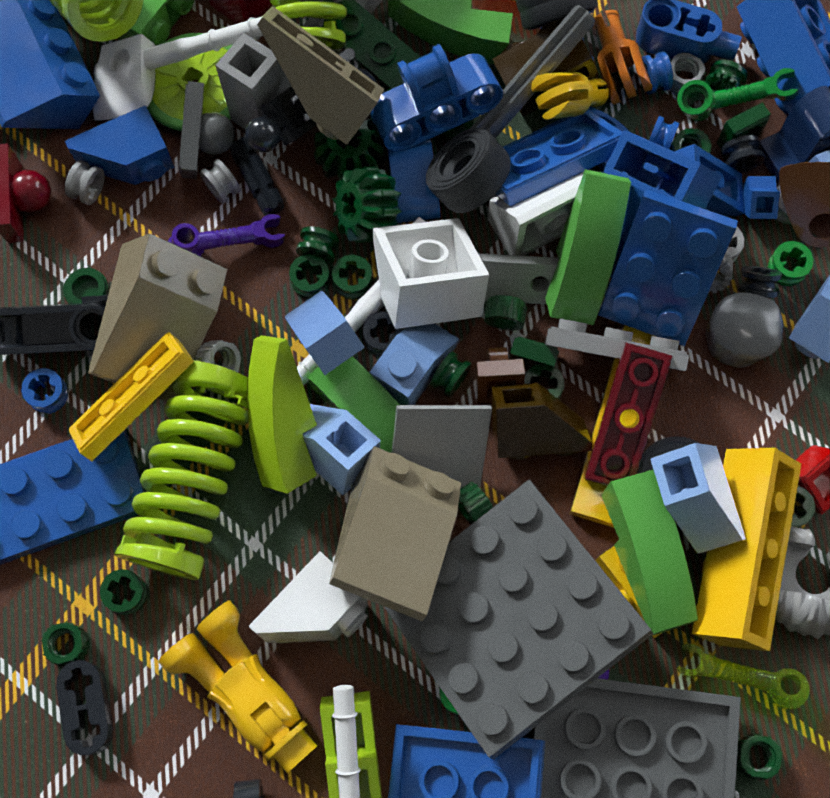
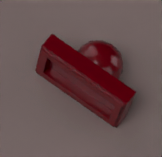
M4 143L0 144V234L8 243L24 242L23 212L35 213L43 210L50 202L51 187L46 177L39 172L28 169L22 170L21 162L10 145Z

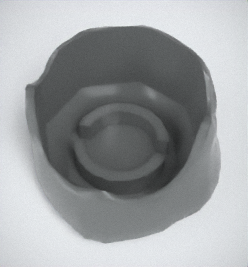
M744 292L734 293L722 299L715 307L705 333L707 347L711 355L725 365L743 368L753 365L755 362H759L774 353L782 343L784 328L779 306L771 299Z

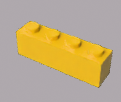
M777 448L726 449L723 468L746 540L707 551L702 566L703 576L696 605L698 620L693 624L692 634L719 646L770 651L801 463Z

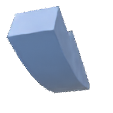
M320 291L284 316L324 375L365 348L347 320L323 291Z

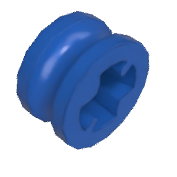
M663 51L658 52L654 59L649 55L643 56L642 58L652 84V90L646 93L649 95L657 92L658 87H661L663 91L672 89L673 70L668 55Z
M659 116L649 141L669 149L679 123L674 121L672 124H667L664 121V117Z
M40 368L32 371L25 377L21 392L26 402L40 413H53L65 405L69 390L67 384L55 371L48 368ZM49 381L55 392L51 397L45 394L46 400L41 401V397L35 392L40 385L45 388L44 382Z

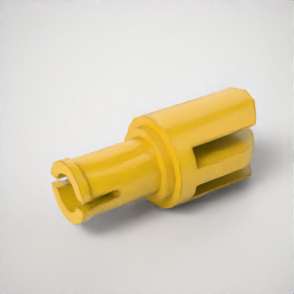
M578 72L545 73L536 76L532 81V92L546 91L535 100L540 110L550 109L542 115L547 120L583 115L590 106H601L609 97V88L598 89V87L607 85L604 80L599 78L588 80L585 75Z

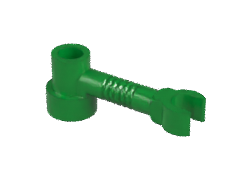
M783 68L777 71L774 76L765 78L764 81L715 92L706 82L692 80L681 87L678 92L677 102L686 117L694 121H703L711 115L712 110L728 107L729 105L733 106L734 104L737 105L738 103L742 104V102L746 103L747 101L765 98L790 101L799 94L798 89L782 91L778 88L781 80L795 76L794 69ZM698 100L704 101L701 107L692 108L694 102Z

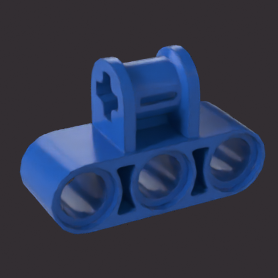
M437 44L433 46L431 53L408 64L404 60L397 63L404 84L382 93L370 115L384 145L392 151H403L491 111L500 103L503 97V90L484 56L472 53L449 63L441 45Z

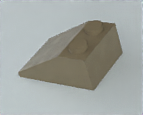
M150 233L123 243L88 373L116 383L168 332L173 334L182 343L194 360L197 350H199L218 311L227 269ZM172 384L157 399L167 402L168 399L175 397L176 394Z
M374 446L351 487L329 584L423 622L429 610L456 520L461 482L451 479L444 473L430 470L406 460L399 454L390 453Z

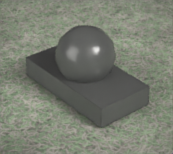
M188 81V84H186L179 173L182 178L197 179L199 149L210 155L222 154L229 150L235 139V128L225 115L218 112H209L202 115L204 83Z

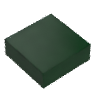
M762 102L725 122L716 142L720 149L728 141L740 136L756 135L760 138L771 115L764 103Z
M518 336L514 339L510 353L555 366L560 350H558V347Z

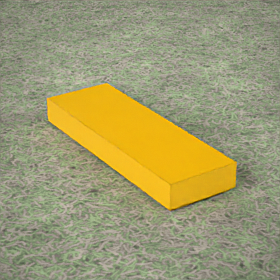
M170 332L166 333L69 428L79 453L91 462L194 362L185 347Z

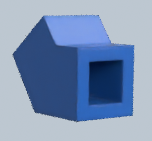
M748 176L743 184L744 214L749 219H777L780 191L776 187V176Z

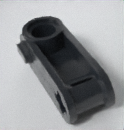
M108 295L81 297L82 303L0 307V355L86 350V356H93L98 336L94 335L90 330L89 322L95 313L103 317Z

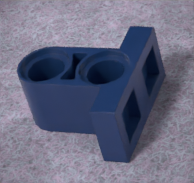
M827 86L818 87L803 96L792 107L780 131L760 140L761 146L758 150L764 152L765 161L763 163L770 174L776 176L777 184L779 183L780 168L790 164L809 162L815 155L830 150V90Z

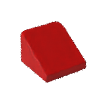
M813 445L795 459L801 463L798 486L803 487L811 494L815 503V511L823 515L830 508V449Z

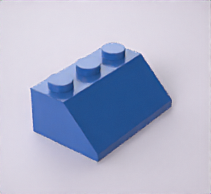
M0 0L1 127L79 129L100 98V94L58 9L49 0Z
M745 0L736 7L743 20L740 23L741 31L746 39L755 45L760 55L757 58V64L762 73L768 78L774 76L777 71L783 68L795 70L794 77L783 79L778 84V88L782 91L798 89L799 94L790 101H781L774 98L782 112L788 115L797 101L818 87L827 86L830 90V19L820 0Z

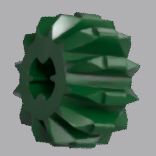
M372 118L363 122L347 145L340 139L333 140L328 138L322 132H317L314 136V145L316 147L314 152L315 162L322 166L323 174L327 179L338 175V181L343 180L344 172L354 168L377 167L379 169L378 164L385 163L387 158L384 142Z
M363 167L345 171L343 180L336 182L337 196L332 198V201L336 204L333 217L339 219L338 231L346 234L349 241L370 243L373 242V228L398 225L396 216L403 212L398 207V199L402 193L395 191V177L387 176L384 169Z

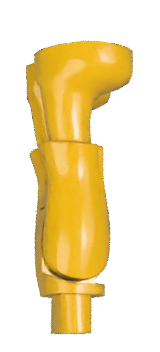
M228 600L211 612L198 625L197 630L227 660L232 668L224 673L195 633H190L175 643L160 657L158 663L171 675L188 673L199 681L209 692L207 698L216 702L225 711L245 740L262 753L266 751L264 756L268 760L273 756L288 773L313 751L317 745L305 732L304 728L308 724L301 720L293 700L265 671L259 661L258 654L252 655L244 644L237 629L240 619L239 611L231 600Z

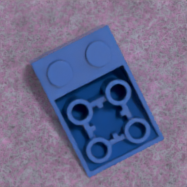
M623 130L603 171L606 174L629 178L631 181L623 228L610 277L612 278L645 189L706 209L722 176L697 161L627 130Z

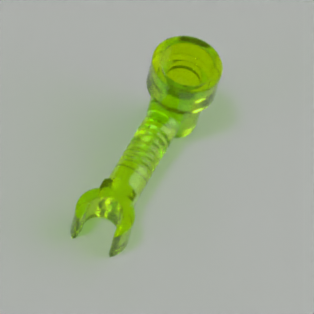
M695 644L682 645L683 651L694 653L700 659V664L695 669L689 670L684 667H677V671L686 678H696L702 675L726 681L729 680V682L733 681L734 683L738 682L749 687L753 686V688L767 691L771 701L783 710L798 709L808 699L810 692L809 683L806 677L795 669L784 668L775 673L755 669L754 667H746L739 663H731V661L705 654L702 648ZM786 679L794 681L798 685L799 692L794 695L785 693L781 688V682Z

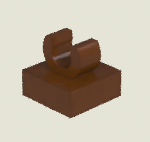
M507 347L488 348L489 361L477 362L476 393L478 404L492 403L491 386L525 383L523 359L508 360Z

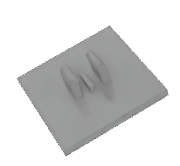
M396 405L391 453L399 454L406 460L430 470L446 474L451 479L461 482L460 489L470 481L477 484L480 488L492 408L490 405Z

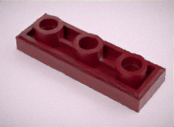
M625 342L584 475L586 480L608 486L611 481L637 474L671 364L672 355ZM627 409L635 410L637 414L635 423L630 426H624L620 422L621 413Z

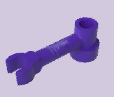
M269 214L264 216L261 221H255L251 225L234 227L232 229H220V231L198 232L196 227L191 224H179L173 229L172 236L168 242L202 257L204 250L221 248V246H234V244L254 243L255 245L263 244L266 247L275 248L283 244L285 234L271 235L265 231L268 227L278 226L281 218L279 215Z

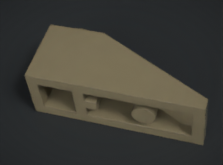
M272 6L257 24L309 118L316 122L317 128L325 136L333 140L340 139L347 145L378 103L384 88Z

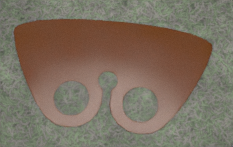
M801 162L780 168L779 183L783 203L798 238L809 246L817 248L830 246V237L819 239L811 235L809 231V224L815 216L830 214V162Z

